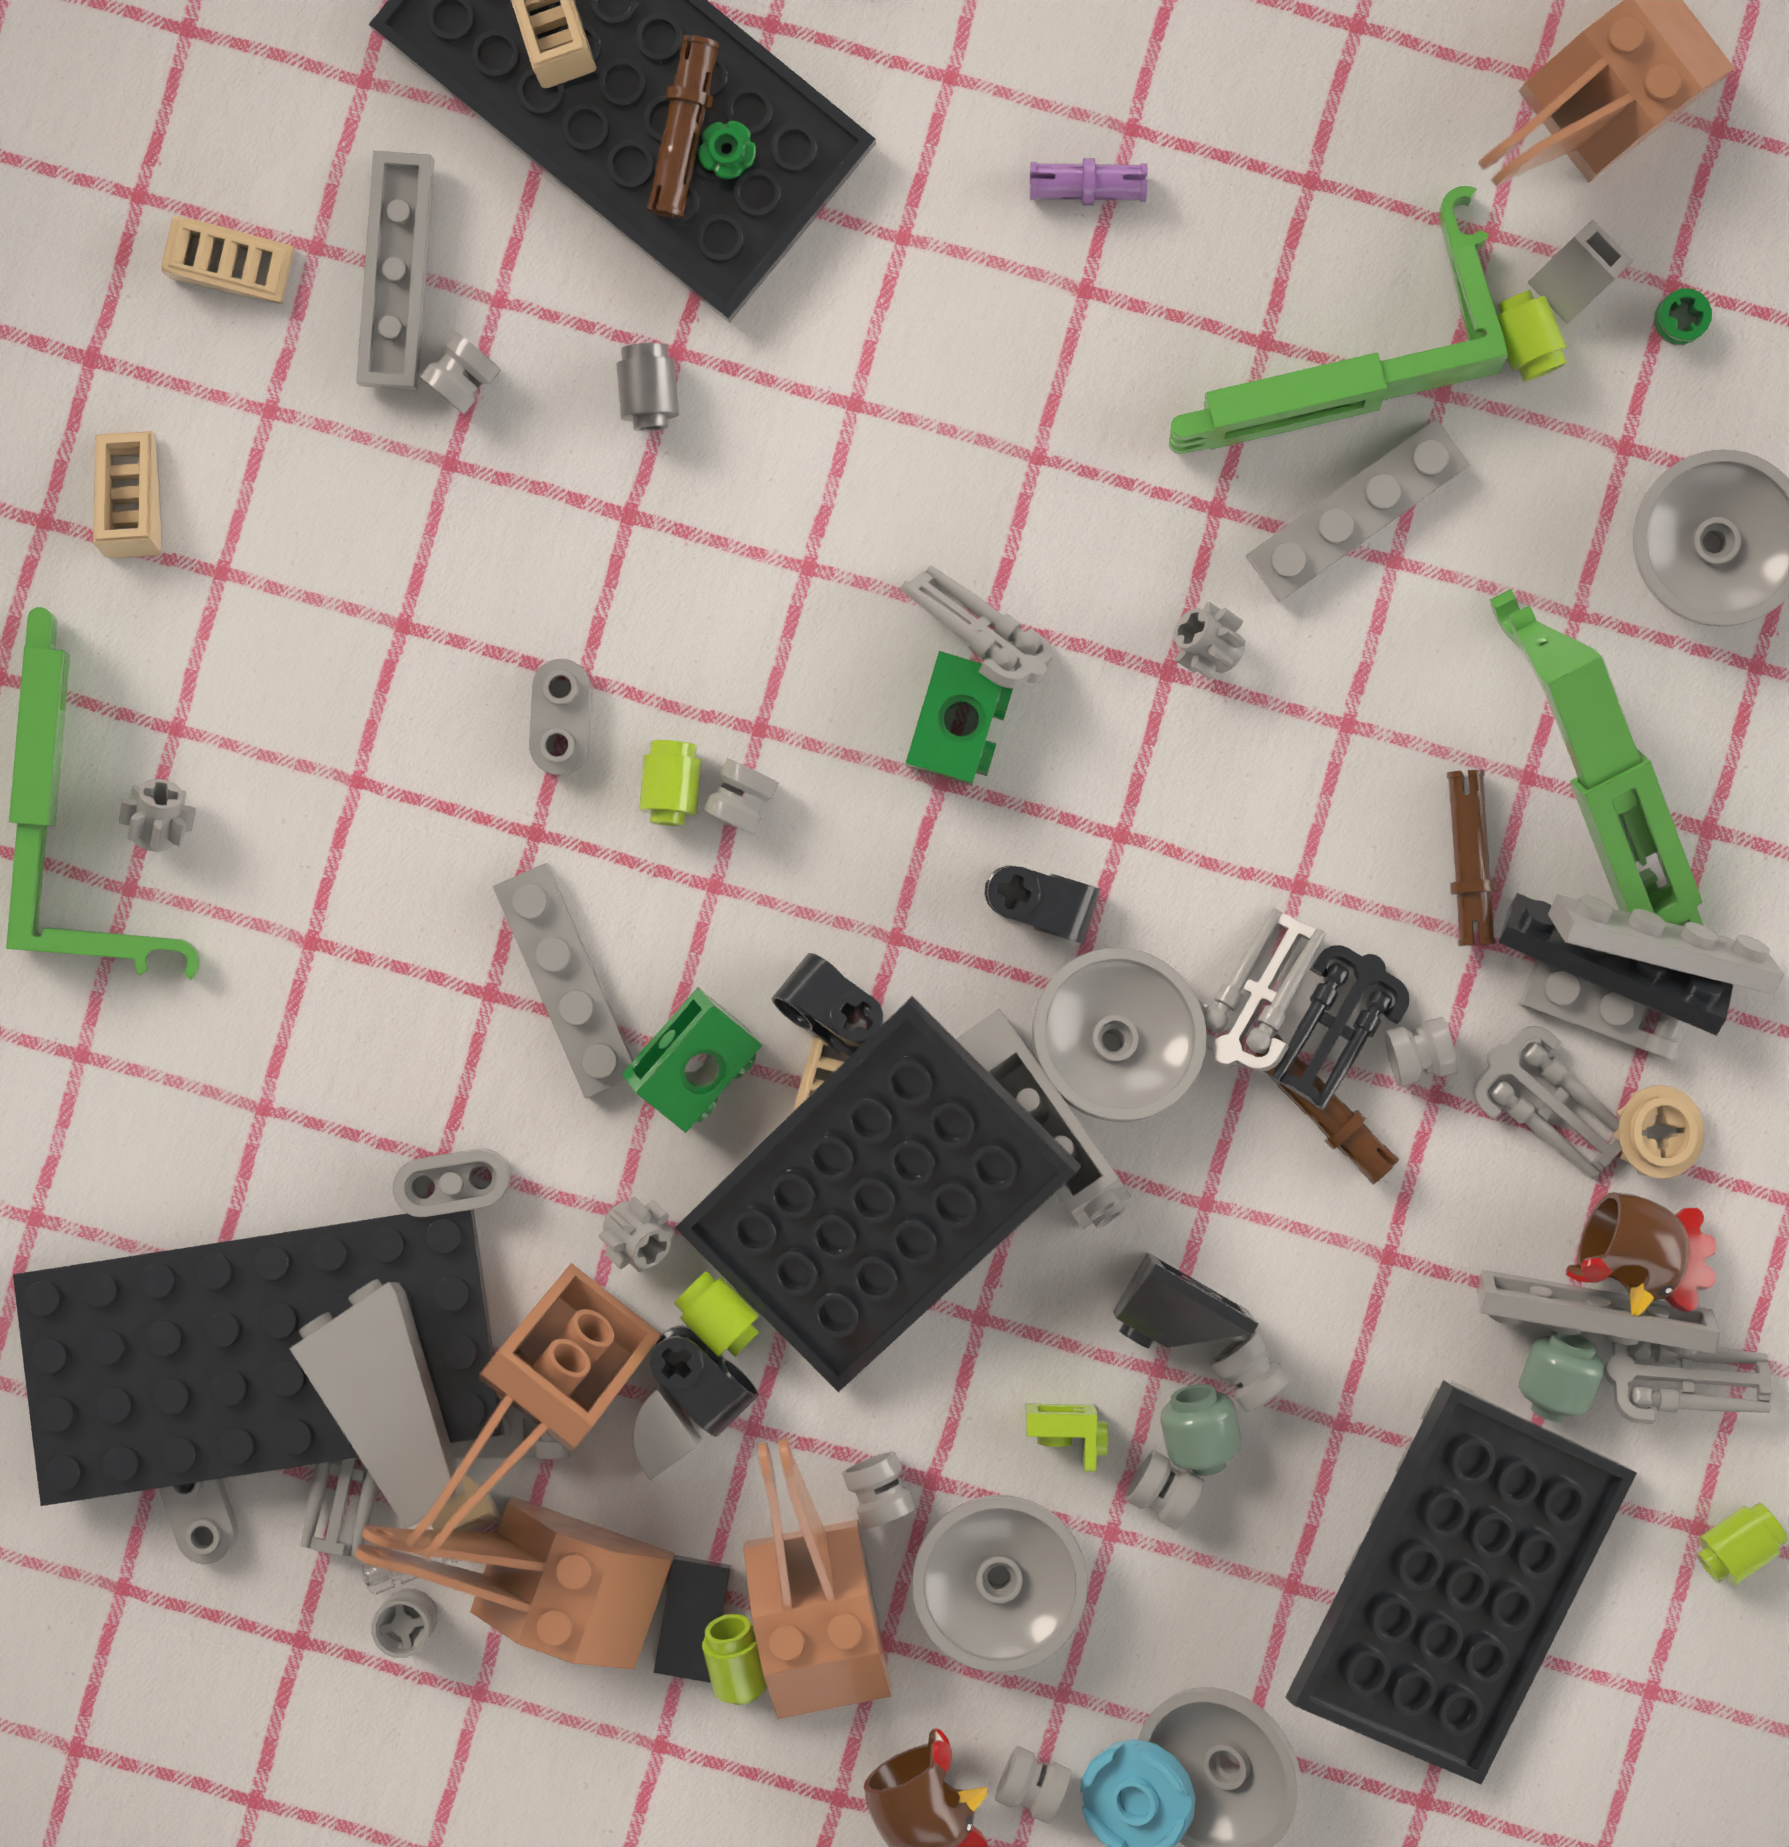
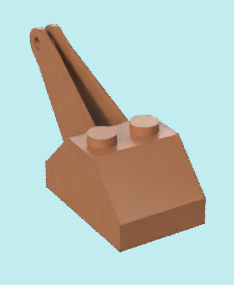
M1623 0L1581 32L1523 84L1519 93L1536 113V116L1520 130L1493 148L1478 164L1483 170L1492 166L1543 123L1552 135L1538 142L1502 168L1491 178L1494 185L1497 187L1512 177L1565 154L1569 156L1585 179L1590 182L1725 79L1735 68L1683 0Z
M571 1263L481 1372L478 1379L494 1390L503 1400L433 1507L410 1534L405 1543L412 1548L440 1513L510 1404L538 1425V1427L449 1519L421 1555L426 1560H430L456 1525L544 1433L553 1437L570 1452L575 1449L662 1334Z
M788 1438L778 1440L781 1463L789 1497L801 1531L782 1534L772 1456L767 1442L758 1443L760 1466L769 1499L774 1536L746 1541L743 1550L751 1615L763 1676L777 1719L892 1697V1686L858 1519L823 1526L793 1457Z
M513 1496L508 1501L498 1532L452 1531L432 1556L486 1564L484 1573L433 1560L428 1561L425 1558L407 1554L422 1555L441 1530H425L411 1548L405 1541L414 1529L366 1525L362 1537L381 1547L359 1545L355 1553V1557L368 1565L409 1574L474 1595L475 1598L470 1613L519 1645L573 1664L633 1670L636 1667L675 1555L671 1551Z

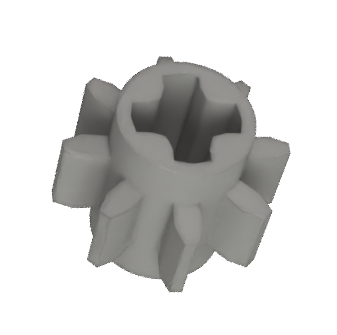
M1207 602L1204 609L1195 608L1188 611L1180 618L1174 631L1173 641L1183 649L1177 655L1176 662L1192 673L1198 672L1207 679H1212L1215 671L1223 673L1231 670L1240 661L1244 652L1246 640L1236 633L1241 627L1243 620L1228 609H1219L1211 602Z
M162 779L149 780L141 786L133 785L130 799H122L119 823L130 825L127 839L133 840L136 845L145 850L155 852L167 850L173 845L181 846L184 833L192 831L196 808L185 805L187 792L182 791L176 784Z
M632 1197L630 1201L619 1203L605 1217L603 1223L604 1231L599 1234V1238L608 1246L605 1255L619 1269H623L630 1263L638 1272H642L644 1268H651L659 1264L668 1254L671 1246L670 1238L675 1235V1232L665 1223L669 1214L654 1200L647 1203L646 1206L636 1197Z

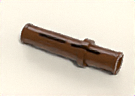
M697 35L683 36L674 84L667 88L665 99L670 102L668 116L658 155L654 183L646 209L648 212L673 219L674 217L677 219L684 218L686 197L695 163L701 126L705 111L711 110L713 96L709 95L720 44L712 39Z
M1468 770V795L1464 793L1462 771L1447 772L1456 882L1450 883L1451 895H1457L1458 946H1475L1473 927L1475 921H1478L1479 944H1496L1491 892H1497L1496 880H1490L1484 790L1485 770Z
M1278 1033L1272 1037L1283 1041ZM1268 1048V1050L1266 1051V1053H1264V1054L1255 1053L1253 1056H1255V1057L1265 1056V1055L1269 1052V1048ZM1297 1056L1287 1073L1294 1074L1300 1078L1307 1064ZM1276 1067L1263 1072L1271 1078ZM1316 1076L1311 1085L1321 1093L1325 1083ZM1276 1083L1327 1136L1325 1143L1332 1150L1337 1147L1359 1168L1371 1184L1378 1182L1399 1161V1158L1363 1123L1366 1118L1359 1110L1352 1112L1335 1094L1322 1111L1286 1086Z

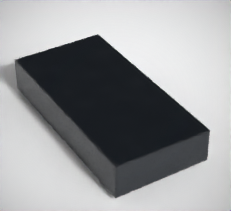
M674 1555L653 1673L711 1682L702 1649V1642L705 1638V1629L708 1624L714 1619L723 1616L731 1570L730 1564Z

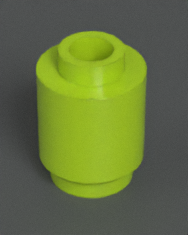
M1527 290L1498 304L1501 314L1497 317L1508 352L1507 359L1513 372L1519 370L1523 382L1539 378L1567 364L1563 354V350L1567 348V345L1546 296L1534 299L1531 291Z
M673 740L651 741L650 754L643 756L639 811L650 813L651 824L684 826L685 816L697 815L701 759L696 758V744Z
M707 1271L694 1281L674 1302V1305L683 1313L680 1319L718 1357L726 1350L736 1357L760 1333L752 1325L759 1315L722 1277L715 1280Z
M1758 1502L1750 1509L1742 1506L1700 1536L1698 1539L1703 1550L1696 1555L1703 1568L1715 1582L1719 1583L1726 1579L1731 1585L1736 1586L1780 1555L1779 1547L1788 1541V1537L1775 1516L1766 1506Z
M740 1614L723 1615L710 1622L705 1629L702 1649L715 1696L723 1702L735 1705H745L755 1701L767 1689V1685L763 1676L754 1626L751 1625L747 1617Z

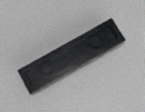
M1519 893L1516 894L1508 909L1498 943L1717 1036L1727 1019L1733 984L1567 943L1563 940L1548 916L1551 904L1540 900H1533Z

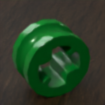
M1681 288L1670 293L1658 304L1654 313V326L1657 333L1664 341L1673 345H1685L1695 341L1708 329L1712 321V308L1709 300L1701 292L1689 288ZM1681 302L1689 305V315L1697 317L1696 325L1691 323L1684 329L1685 331L1677 329L1678 320L1669 316V310H1676L1681 306Z

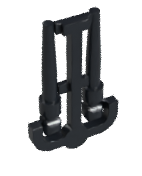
M1341 945L1330 946L1323 950L1311 966L1310 971L1323 977L1324 983H1318L1310 997L1312 1003L1288 1044L1289 1048L1271 1077L1274 1082L1286 1086L1322 1111L1326 1108L1352 1067L1368 1037H1373L1382 1022L1379 1018L1380 1015L1383 1014L1387 1019L1398 1024L1407 1011L1410 1000L1406 986L1398 978L1386 972L1385 963L1379 956L1375 954L1361 956L1348 947ZM1332 959H1338L1352 967L1354 976L1357 979L1335 1017L1325 1012V1010L1331 1009L1338 997L1336 990L1346 983L1349 977V970L1339 963H1333L1327 968L1329 961ZM1379 984L1393 994L1395 1004L1390 1008L1392 997L1380 989L1374 991L1367 1000V1010H1361L1353 1024V1028L1346 1025L1368 986ZM1318 1022L1327 1027V1032L1301 1077L1299 1078L1294 1074L1287 1073ZM1341 1036L1348 1040L1320 1093L1311 1084L1338 1037Z

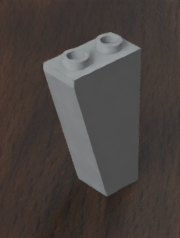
M1000 1008L956 1038L1081 1165L1077 1173L1056 1193L1082 1228L1085 1229L1093 1223L1096 1228H1101L1120 1216L1126 1209L1122 1203L1130 1198L1131 1195L1053 1083L1047 1078L1041 1066Z
M376 1279L354 1292L348 1298L352 1307L333 1319L330 1313L327 1312L300 1329L299 1333L303 1340L291 1347L290 1350L401 1523L407 1529L422 1521L458 1467L406 1292L399 1282H388L382 1286L380 1281ZM462 1481L459 1482L446 1504L465 1492Z

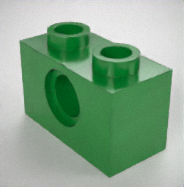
M939 651L905 765L969 785L973 784L976 773L987 776L997 743L986 740L992 718L1004 721L1013 688L999 686L979 672L982 663ZM963 704L975 711L978 717V726L974 732L967 736H956L947 730L944 716L952 706Z
M697 987L622 1075L637 1095L687 1133L695 1122L699 1123L705 1120L712 1113L717 1105L718 1096L733 1079H738L748 1072L756 1059V1052L762 1047V1044L743 1023ZM699 1054H707L706 1061L700 1069L694 1072H685L686 1065L691 1058Z

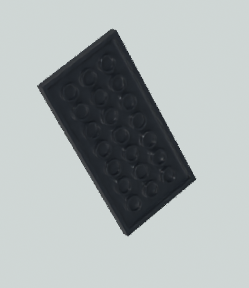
M388 0L369 23L373 32L729 323L876 145V138L707 0H574L594 58L596 70L550 88L541 87L533 71L511 0ZM558 1L530 11V16L561 6V2ZM568 24L538 34L537 37L541 39L569 29ZM697 35L712 39L720 44L709 95L713 96L711 110L705 111L698 148L703 144L702 134L709 125L715 122L728 124L730 121H737L749 129L751 133L750 141L756 145V157L753 164L746 168L738 177L724 179L718 177L712 170H707L703 167L697 148L686 197L684 218L677 219L674 217L673 219L650 213L646 209L654 183L658 155L668 116L670 102L665 99L667 88L674 84L683 36ZM724 144L721 151L724 154H729L732 152L733 147L730 144Z
M474 1209L429 1217H415L405 1213L13 1274L40 1506L359 1457L290 1348L303 1340L299 1333L300 1329L327 1312L330 1313L333 1319L352 1307L348 1298L354 1292L376 1279L380 1281L382 1286L388 1282H399L406 1292L450 1443L477 1439L501 1402L500 1396L478 1379L481 1372L494 1357ZM502 1418L490 1437L505 1435Z

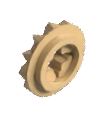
M1664 1085L1647 1087L1631 1093V1099L1627 1104L1616 1111L1620 1116L1618 1130L1613 1136L1620 1142L1623 1151L1621 1159L1629 1162L1637 1169V1174L1653 1178H1672L1687 1171L1699 1157L1704 1143V1123L1698 1107L1684 1092ZM1655 1116H1657L1659 1125H1667L1668 1128H1676L1677 1133L1668 1134V1137L1661 1138L1659 1148L1655 1139H1647V1136H1642V1130L1655 1125Z

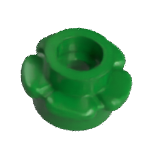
M730 121L728 124L715 122L709 125L702 134L703 144L698 148L699 159L703 167L707 170H712L718 177L724 179L738 177L746 168H749L756 157V145L750 141L751 133L749 129L737 121ZM730 144L733 147L732 152L724 154L721 151L722 146Z

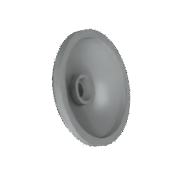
M1737 450L1701 452L1677 462L1662 473L1644 495L1633 527L1635 561L1644 583L1654 597L1668 610L1688 621L1716 627L1740 625L1756 620L1781 605L1789 597V478L1770 462L1758 456ZM1707 533H1713L1719 537L1721 547L1717 553H1711L1704 547L1703 540Z
M1098 949L1073 959L1062 967L1048 982L1039 997L1033 1016L1032 1043L1034 1054L1047 1078L1053 1083L1067 1104L1088 1116L1105 1121L1132 1122L1143 1120L1171 1107L1189 1090L1196 1080L1206 1051L1207 1035L1204 1014L1190 985L1173 967L1163 960L1135 949ZM1111 1033L1119 1039V1051H1109L1104 1047L1102 1043L1103 1034Z
M990 1495L975 1498L954 1507L932 1526L923 1539L915 1559L912 1590L915 1609L924 1630L944 1653L968 1667L987 1672L1003 1673L1024 1670L1035 1666L1054 1655L1064 1646L1082 1618L1087 1600L1088 1578L1080 1546L1069 1528L1054 1513L1033 1501L1021 1497ZM996 1566L1005 1567L1010 1573L1009 1579L1000 1585L992 1583L988 1579V1573L992 1568Z
M1197 1687L1174 1694L1149 1715L1141 1729L1138 1740L1155 1743L1174 1755L1189 1774L1196 1796L1194 1819L1184 1837L1180 1840L1181 1844L1186 1847H1273L1286 1835L1296 1819L1301 1803V1773L1295 1752L1287 1736L1265 1710L1235 1692L1215 1687ZM1228 1752L1237 1758L1240 1766L1230 1760Z

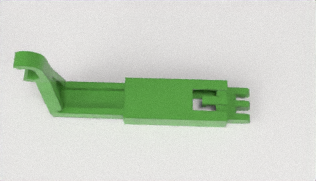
M1459 186L1450 190L1443 198L1439 210V221L1450 259L1468 341L1380 361L1379 354L1376 352L1208 391L1205 393L1203 410L1181 414L1172 420L1169 437L1171 451L1176 454H1186L1207 448L1212 450L1380 411L1383 400L1501 373L1508 357V352L1477 253L1486 244L1489 234L1481 230L1471 235L1462 233L1458 228L1453 210L1458 205L1468 206L1474 198L1477 188Z
M1511 589L1490 599L1492 610L1502 630L1524 651L1543 690H1545L1577 777L1570 780V784L1618 909L1632 913L1634 909L1647 910L1658 915L1665 922L1680 926L1687 922L1703 925L1697 906L1702 904L1703 901L1653 765L1634 744L1603 657L1592 647L1538 622L1530 605L1520 610ZM1654 853L1657 854L1667 884L1658 888L1656 883L1658 881L1657 875L1650 868L1639 872L1636 866V862L1641 866L1646 865V857Z
M43 607L33 608L27 617L9 822L17 823L6 949L135 959V968L139 976L150 968L147 959L151 951L155 949L180 951L187 959V966L183 972L191 980L199 968V955L196 948L190 942L183 939L50 927L43 928L42 935L38 933L47 826L55 827L70 654L64 650L55 649L58 624L56 617Z

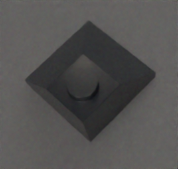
M1148 1252L1113 1310L1116 1319L1123 1322L1119 1332L1148 1349L1153 1341L1166 1348L1250 1335L1255 1332L1259 1325L1246 1308Z

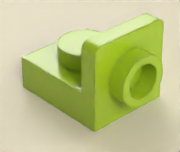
M1025 1403V1430L1027 1437H1037V1444L1049 1447L1072 1445V1438H1082V1464L1084 1472H1096L1097 1456H1107L1108 1422L1097 1421L1095 1405Z

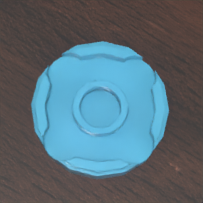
M1137 1739L1114 1742L1092 1759L1081 1778L1080 1793L1083 1791L1082 1799L1084 1806L1082 1811L1085 1821L1099 1841L1108 1847H1174L1184 1837L1194 1819L1196 1796L1189 1774L1174 1755L1155 1743Z

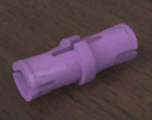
M1083 158L1082 164L1031 162L1030 200L1079 199L1082 205L1093 206L1094 200H1140V202H1146L1148 180H1146L1148 175L1147 163H1141V165L1095 164V158Z

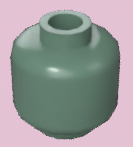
M1553 1331L1551 1336H1544L1533 1342L1519 1380V1389L1524 1397L1532 1403L1531 1410L1535 1414L1550 1421L1562 1422L1566 1416H1580L1591 1409L1604 1372L1603 1361L1595 1353L1597 1348L1591 1341L1580 1335H1565Z
M1195 1384L1175 1391L1171 1395L1170 1401L1161 1411L1160 1422L1167 1453L1170 1460L1178 1467L1192 1470L1194 1474L1199 1476L1213 1475L1224 1470L1227 1465L1226 1462L1232 1460L1241 1449V1433L1234 1403L1226 1394L1216 1391L1211 1385Z

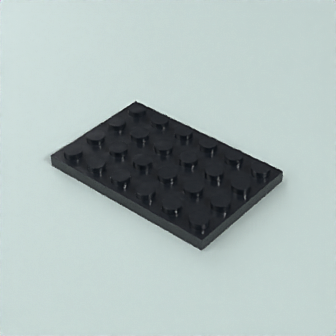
M911 996L685 1216L675 1229L839 1392L1077 1173L1081 1165Z
M1443 1380L1285 1698L1297 1708L1482 1785L1637 1472Z

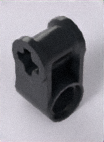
M1007 865L997 868L989 875L985 883L984 895L989 907L1001 916L1033 925L1036 930L1084 944L1101 889L1052 873L1049 876L1024 867ZM1013 875L1020 877L1019 887L1027 890L1026 898L1024 901L1014 900L1011 908L1004 907L1005 897L997 893V886L1000 882L1010 883Z
M808 953L771 998L773 1004L786 1018L797 1026L810 1031L846 1058L850 1057L883 1024V1011L877 1000L845 978L827 960L814 953ZM860 1019L866 1021V1030L859 1026L852 1032L846 1030V1021L852 1025L858 1023Z
M688 1326L671 1327L663 1332L658 1339L650 1361L652 1374L684 1406L691 1418L710 1435L719 1436L759 1397L757 1389L749 1378L722 1355L718 1357ZM683 1348L689 1351L690 1356L687 1364L683 1361L678 1362L675 1366L669 1363L668 1357L671 1351L678 1353Z

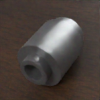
M640 343L622 347V360L616 363L621 420L633 422V430L656 431L668 428V419L679 415L675 360L668 357V346L663 343Z

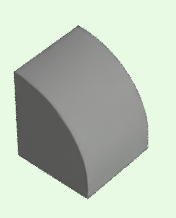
M1592 220L1527 283L1540 296H1546L1550 307L1568 324L1616 279L1633 260Z
M661 1383L656 1385L646 1397L636 1416L633 1427L634 1452L640 1467L650 1481L696 1449L702 1438L672 1395Z

